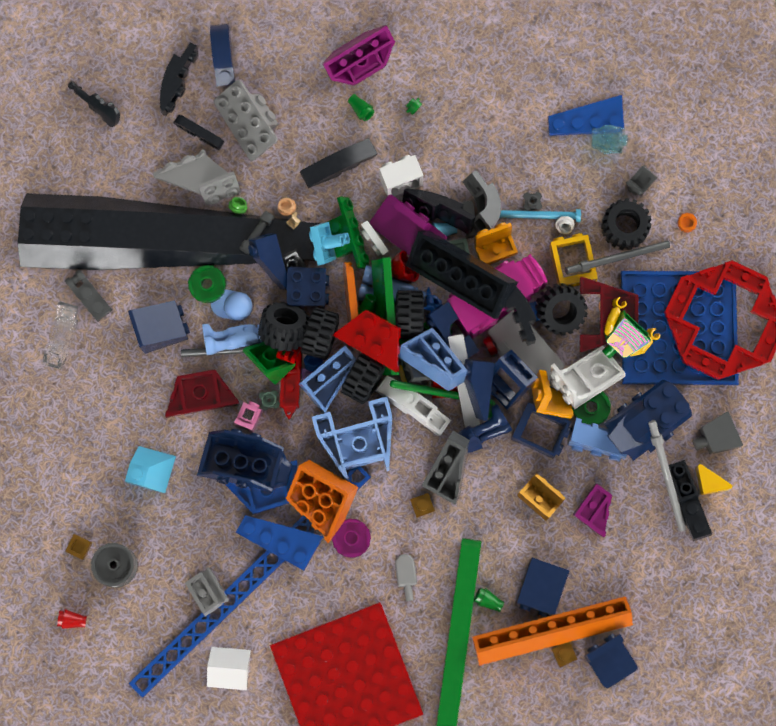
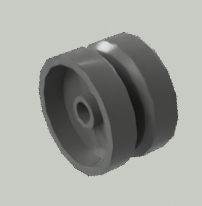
M107 543L99 547L94 553L91 560V571L94 578L101 584L112 588L123 587L135 578L138 571V560L135 553L128 547L118 543ZM115 561L117 563V567L113 569L111 568V565H114L113 562Z

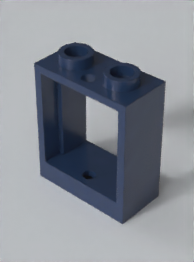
M511 349L500 357L494 365L491 394L508 410L522 398L538 377ZM501 369L520 387L517 393L498 375Z
M528 402L511 440L554 459L555 455L560 456L564 447L561 444L563 438H568L572 428L569 427L571 421L559 416L536 412L535 405ZM532 413L563 426L552 451L521 437Z

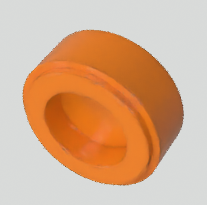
M684 213L679 217L677 224L681 231L691 232L697 226V219L691 213Z

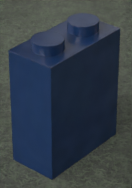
M532 557L516 601L520 605L519 608L528 612L534 609L539 611L538 615L542 617L555 615L570 570Z

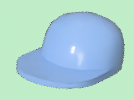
M225 290V293L219 300L211 303V308L219 317L241 321L251 314L253 304L247 294Z

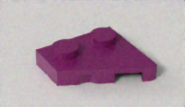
M597 483L594 484L573 516L604 538L606 536L605 529L609 518V506L611 505L612 495Z

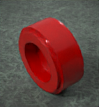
M488 336L483 339L490 355L494 356L497 354L498 351L490 337Z

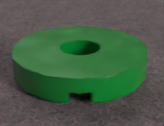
M204 265L192 272L193 274L188 280V289L197 301L213 303L223 296L226 290V279L222 271L214 266ZM204 280H211L212 286L205 289L202 287Z
M602 391L578 408L574 409L572 407L574 417L582 419V423L590 425L592 423L602 424L608 418L611 410L608 396ZM588 402H594L597 405L595 412H589L586 409Z

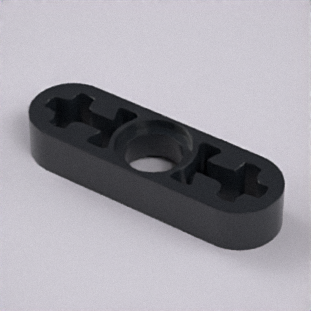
M178 115L173 122L178 128L194 137L198 136L201 141L216 150H220L225 143L219 136L182 115Z

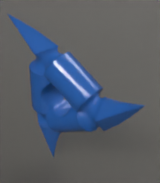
M428 287L426 292L427 306L424 309L432 311L440 306L442 301L436 295H432Z

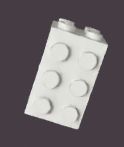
M604 346L597 348L563 370H559L555 364L551 365L552 386L556 391H561L567 405L571 404L574 409L626 376L614 358H608L603 353Z

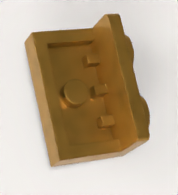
M537 473L516 495L545 521L550 518L566 499L559 490L552 487L544 477Z

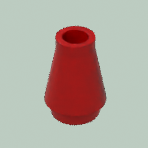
M66 609L64 611L59 610L57 626L62 627V629L85 628L87 616Z

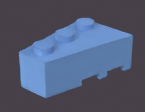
M434 328L401 344L399 358L447 391L464 383L467 369Z
M346 346L342 347L299 383V386L322 413H326L356 361V358Z
M579 418L574 420L568 441V446H572L571 450L582 452L583 449L588 450L593 456L601 457L603 454L609 456L610 460L617 462L627 457L626 454H621L607 437L608 429L598 427V424L595 423L591 425L582 423V419Z

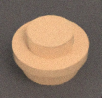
M283 198L278 203V212L282 216H290L296 211V203L290 198Z

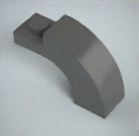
M476 170L462 182L477 203V214L473 227L479 232L483 229L490 230L497 223L501 214V201L493 182L487 185Z

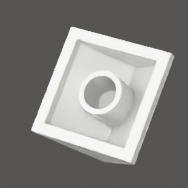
M211 647L207 665V687L247 690L251 650Z

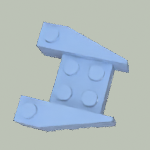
M387 396L368 401L372 416L371 421L335 430L331 412L312 416L318 441L342 477L348 482L346 470L384 460L386 470L390 471L393 419Z

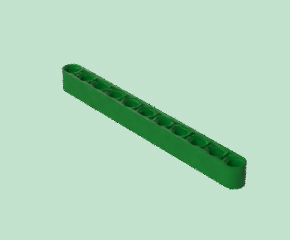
M466 538L461 540L437 726H457L481 550L480 540Z

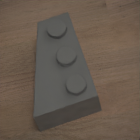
M452 431L422 486L456 505L461 493L470 440Z

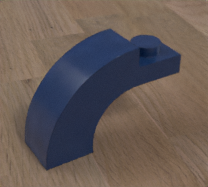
M229 24L211 25L210 39L216 85H231L235 82Z

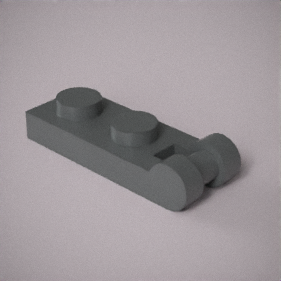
M79 269L72 278H67L65 282L96 321L99 322L113 310ZM81 280L84 284L77 288L75 284Z

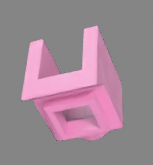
M249 401L248 404L243 402L234 424L238 427L241 426L249 429L250 432L254 433L262 414V410L259 409L260 405Z

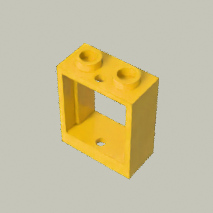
M578 233L572 235V238L564 239V237H558L550 242V252L559 286H561V283L572 287L580 286V277L597 281L596 267L590 268L589 273L563 277L557 250L559 247L583 243L587 261L594 260L588 235Z

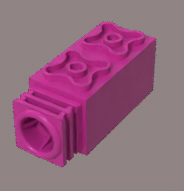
M531 254L516 263L514 260L509 263L504 261L495 268L518 282L516 287L522 292L528 302L531 301V296L544 289L548 282L541 266ZM452 293L448 296L449 299H447V302L450 303L459 318L455 321L463 335H470L472 339L492 328L498 323L499 319L511 312L506 313L505 308H502L499 317L493 319Z

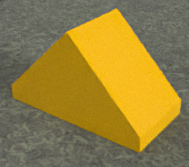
M702 464L696 466L695 471L700 495L728 491L733 487L732 484Z

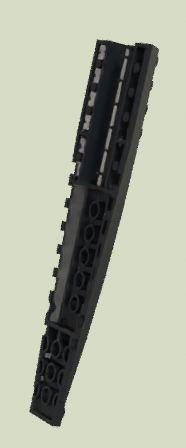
M26 193L20 208L18 232L20 267L119 270L258 264L250 253L249 255L244 253L239 247L252 234L259 224L261 216L102 196ZM274 218L269 226L267 225L260 234V236L268 233L276 234L282 255L297 249L304 262L315 261L313 256L314 245L310 240L309 231H311L310 227L320 223L301 221L293 230L286 223L289 219Z

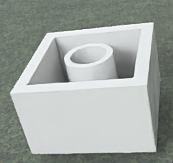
M415 155L403 156L399 159L400 161L395 163L387 162L379 168L380 180L387 196L393 195L395 197L403 194L406 188L416 189L423 186L424 175Z

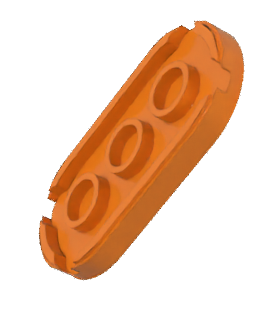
M344 262L343 280L349 323L358 316L354 269L351 262Z

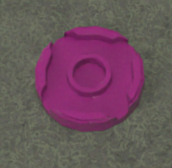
M357 519L345 520L332 538L333 546L337 552L349 558L359 557L365 553L371 541L368 527Z

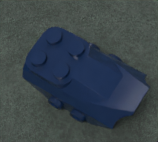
M661 380L644 394L639 392L632 398L633 402L627 405L625 403L617 409L619 413L604 423V425L608 429L607 437L621 454L629 455L634 461L649 450L651 453L655 450V446L652 445L650 438L652 435L648 424L649 421L656 420L659 434H662L663 440L666 442L674 435L672 431L692 417V411L689 403L679 390L667 380Z
M231 429V431L218 430L211 431L208 434L197 476L214 479L218 483L226 485L228 482L234 483L237 487L244 489L248 486L273 491L278 487L287 486L292 464L284 455V447L261 437L257 433L244 434L238 429Z

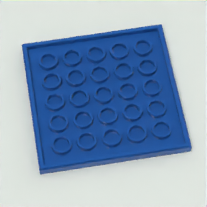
M699 271L620 272L621 289L639 295L638 324L646 331L649 328H656L653 336L656 333L660 334V338L652 340V345L644 354L627 358L622 357V369L626 374L622 378V385H656L661 380H667L673 385H739L738 374L717 380L683 364L665 317L664 311L680 278ZM723 279L716 295L697 288L683 320L700 327L692 345L725 361L728 360L733 347L738 345L736 285Z

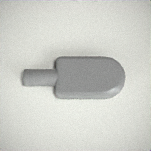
M402 554L395 561L398 587H404L406 601H413L412 586L417 584L415 563L410 555Z

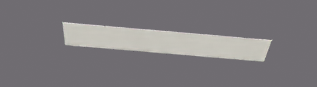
M464 335L448 337L451 351L464 365L465 359H468ZM462 383L457 388L465 428L467 426L474 427L479 425L480 421L475 417L465 383Z

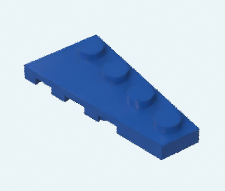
M622 95L548 116L549 136L624 132Z
M245 515L236 531L237 534L305 571L323 539L321 535Z

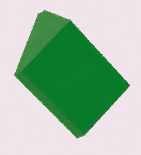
M264 342L243 348V352L274 385L296 365V363L293 364L276 358L279 349L270 348L271 346L265 345Z

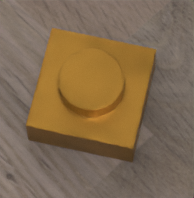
M429 493L410 499L416 518L435 512Z
M73 534L65 552L84 560L92 542Z
M570 642L551 649L559 668L578 660Z

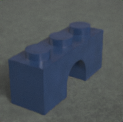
M446 302L426 314L425 317L427 318L426 323L430 329L434 328L450 348L448 337L452 336L450 326L459 318L450 303ZM464 335L467 357L470 358L479 352V349L470 335Z

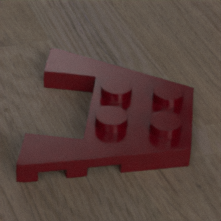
M580 277V294H600V334H580V352H585L608 344L605 341L604 329L611 309L614 308L612 302L615 298L620 297L618 301L619 306H621L623 301L627 302L626 307L620 309V311L624 310L638 323L639 295Z

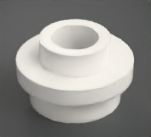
M562 216L557 219L556 229L561 234H569L574 229L575 223L571 217Z

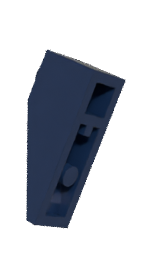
M268 233L249 239L250 245H248L251 256H253L254 260L280 289L287 290V273L277 235Z
M465 359L464 367L467 369L464 383L475 417L488 421L495 363Z

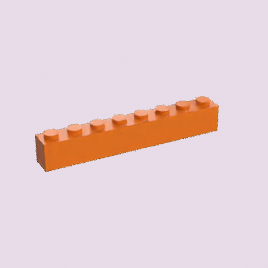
M625 596L473 636L472 639L479 666L632 626V611Z

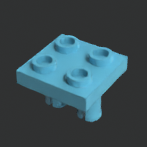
M329 222L310 227L309 237L314 245L313 256L318 265L335 260L334 248L350 243L348 233L331 235Z

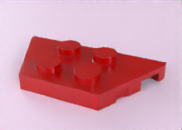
M365 310L334 333L333 336L391 370L399 371L398 354H400L399 339L401 328L371 311Z

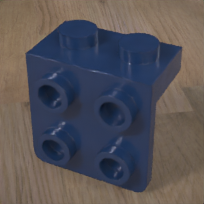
M288 268L287 304L292 306H317L318 308L325 309V305H329V294L325 293L326 286H329V275H326V268Z
M614 633L604 638L605 643L598 646L595 644L588 648V653L584 655L604 688H610L638 669L637 664L623 644L624 639L621 634L615 636Z

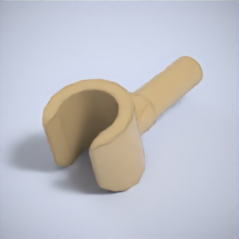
M294 212L286 222L293 230L301 222L297 218V212Z

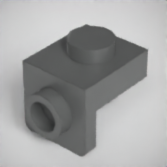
M642 165L626 184L629 186L628 190L634 195H643L658 177L645 165Z

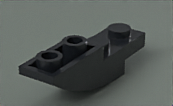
M191 42L181 57L175 54L172 56L166 68L160 90V110L165 117L175 109L177 98H181L184 95L186 88L181 78L184 79L188 75V67L198 59L197 46Z
M409 188L404 190L402 203L408 202L415 207L414 212L418 214L420 212L423 213L431 221L438 218L466 234H470L473 231L475 216L463 210L464 204L446 196L424 190Z
M515 287L503 308H505L506 313L514 310L512 316L514 322L520 325V338L522 342L526 341L527 346L535 344L536 341L531 328V324L536 322V316L525 296Z
M685 460L670 464L669 469L684 522L692 540L696 541L712 536V531L698 499L699 494Z

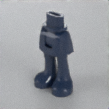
M498 404L492 406V417L488 421L474 427L467 426L458 433L470 440L468 453L482 449V443L486 440L513 431Z

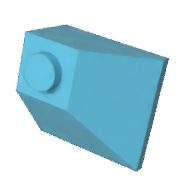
M139 446L130 462L125 482L166 493L176 456Z

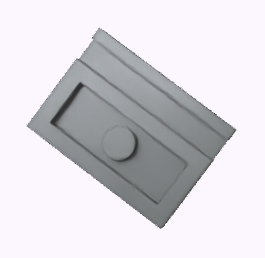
M209 567L204 572H200L185 582L204 616L222 606L224 602L229 601Z

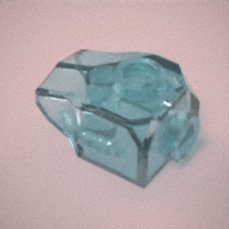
M604 125L601 128L592 129L591 148L599 149L607 154H622L624 146L628 144V135H625L624 128Z

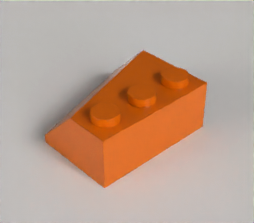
M307 460L299 465L286 500L301 515H304L312 523L311 526L315 530L318 529L326 542L329 543L345 521L359 487L315 462Z

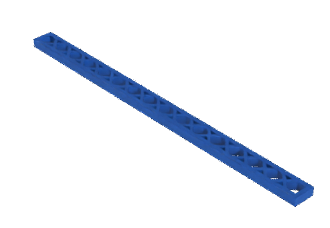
M361 466L352 468L347 473L349 482L359 487L358 490L371 478ZM358 469L365 478L361 482H352V474ZM304 515L291 527L296 529L298 526H307L306 532L314 533L316 531L314 528L310 530L312 523ZM266 551L224 591L226 595H235V603L232 606L224 605L223 603L219 607L221 608V617L219 619H210V614L207 615V619H203L205 616L201 613L129 682L132 688L143 698L285 560L278 557L276 564H267V556L271 552ZM256 567H264V575L261 578H253V570ZM241 581H250L247 592H239V583ZM198 622H206V631L204 633H196V624ZM184 636H192V645L190 647H181V640ZM169 650H178L175 661H167V652ZM155 664H163V673L161 675H152ZM140 678H148V687L144 691L135 684Z

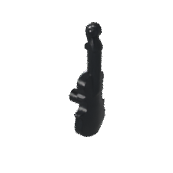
M71 81L68 83V87L88 103L89 108L96 114H99L109 127H114L119 123L120 112L113 102L106 103L97 93L89 95L75 82Z

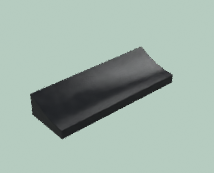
M418 231L406 263V267L493 319L499 317L508 297L518 284L514 279L431 231Z

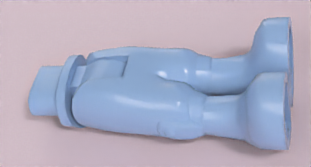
M202 324L207 355L262 342L258 335L259 324H257V328L253 324L229 327L220 332L213 331L209 324Z

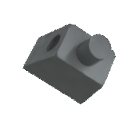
M729 411L699 429L701 437L692 440L696 450L706 447L709 454L738 449L743 446Z

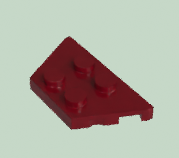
M215 369L186 374L176 378L165 417L170 418L240 405V403Z

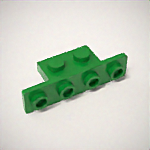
M339 196L337 201L342 215L327 222L330 225L331 235L348 233L350 243L334 248L336 256L341 258L353 253L357 268L365 269L366 265L370 266L369 257L365 252L364 240L358 228L359 223L353 212V203L350 198Z

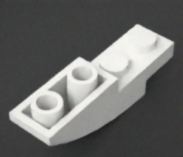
M387 375L376 389V392L383 397L387 396L388 401L402 412L410 414L434 434L441 436L451 420L437 410V406L417 392L392 388L390 382L395 379Z

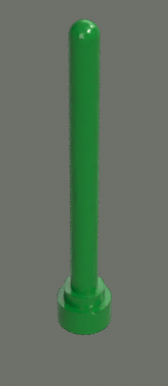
M396 380L390 382L392 388L460 400L457 391H447L446 389Z

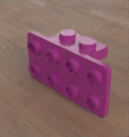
M393 195L387 196L369 222L373 229L402 251H406L407 255H410L418 231H431L447 240L445 234L428 222L429 218L421 212L418 215L413 211L415 207L408 202L402 203Z

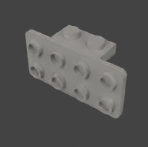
M236 80L214 100L215 106L250 161H255L277 142L278 139L272 130L279 125L276 121V116L269 110L266 100L260 94H249L241 80Z
M512 310L488 332L497 343L499 348L498 354L502 357L512 349L535 375H537L539 370H544L547 372L548 380L552 378L550 375L551 365L555 364L559 370H562L564 363L532 325L531 328L536 338L535 344L527 346L526 341L522 342L519 335L521 328L519 323L516 324L512 316L514 310Z

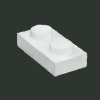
M368 220L361 224L363 228L361 233L367 241H372L374 244L372 249L376 255H382L383 258L389 256V250Z

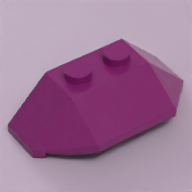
M387 25L366 31L334 50L322 65L332 81L355 86L386 67L395 40Z

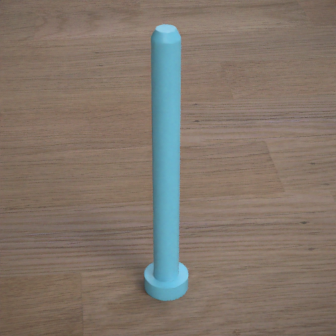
M576 209V212L501 210L499 218L558 219L562 216H568L575 219V222H581V209Z

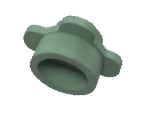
M276 390L259 394L262 410L266 411L268 408L277 409L280 403L277 401L278 392Z

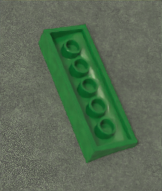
M391 257L372 260L373 292L377 298L375 314L395 325ZM386 367L383 375H399V371L395 372Z

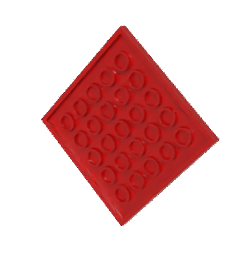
M381 602L270 645L299 726H396L424 715Z

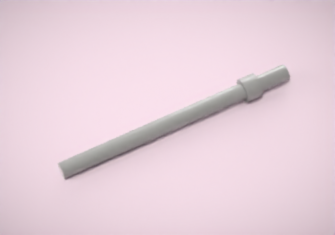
M656 420L648 422L652 435L650 437L651 442L657 452L678 530L685 531L686 525L663 448L664 440L662 434H659Z

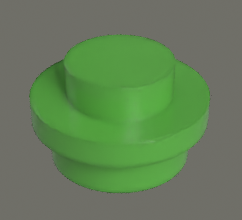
M234 197L229 202L228 207L235 214H243L247 211V202L240 197Z

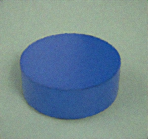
M310 355L304 358V367L311 372L323 364V359Z

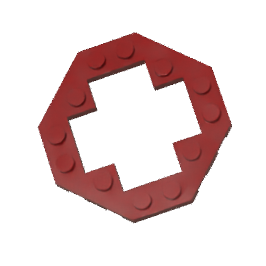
M731 260L680 278L664 314L683 364L720 380L771 362L776 352V298L771 291L767 276ZM723 279L758 295L750 312L768 320L753 353L735 345L727 361L692 345L700 327L683 320L697 288L716 295Z

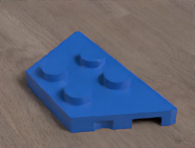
M297 460L290 462L292 469L287 486L278 487L273 491L248 486L244 489L229 482L226 486L254 515L290 504L286 500V496L296 474L298 462Z

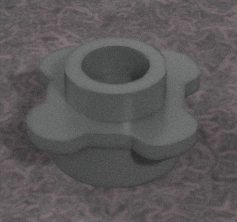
M526 192L523 195L525 199L524 209L526 211L535 209L539 211L542 209L540 201L542 195L540 192L535 194Z

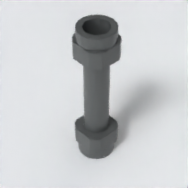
M265 211L261 215L259 224L249 238L244 240L239 247L241 251L249 255V239L259 237L264 228L272 223L274 216L271 213Z

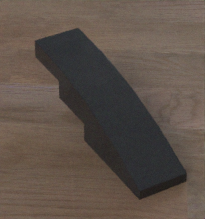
M368 138L315 162L301 170L300 174L307 187L310 188L340 176L343 172L357 167L360 163L376 157L378 153Z

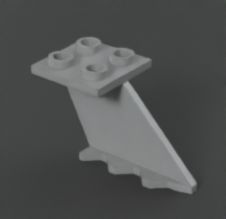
M204 149L198 155H187L177 163L169 162L162 169L152 173L155 179L202 195L206 206L216 204L227 197H234L237 193L241 192L234 171L230 173L225 171L206 156Z

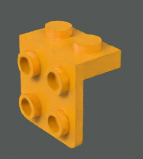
M500 223L494 229H483L477 233L474 240V248L479 260L490 265L518 254L511 236V223Z
M539 370L536 375L538 378L531 386L536 412L571 419L574 415L572 405L565 403L560 390L556 391L554 388H550L547 372Z

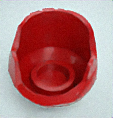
M403 250L391 261L392 276L399 281L412 283L419 279V274L406 267L409 257L406 256L407 252Z

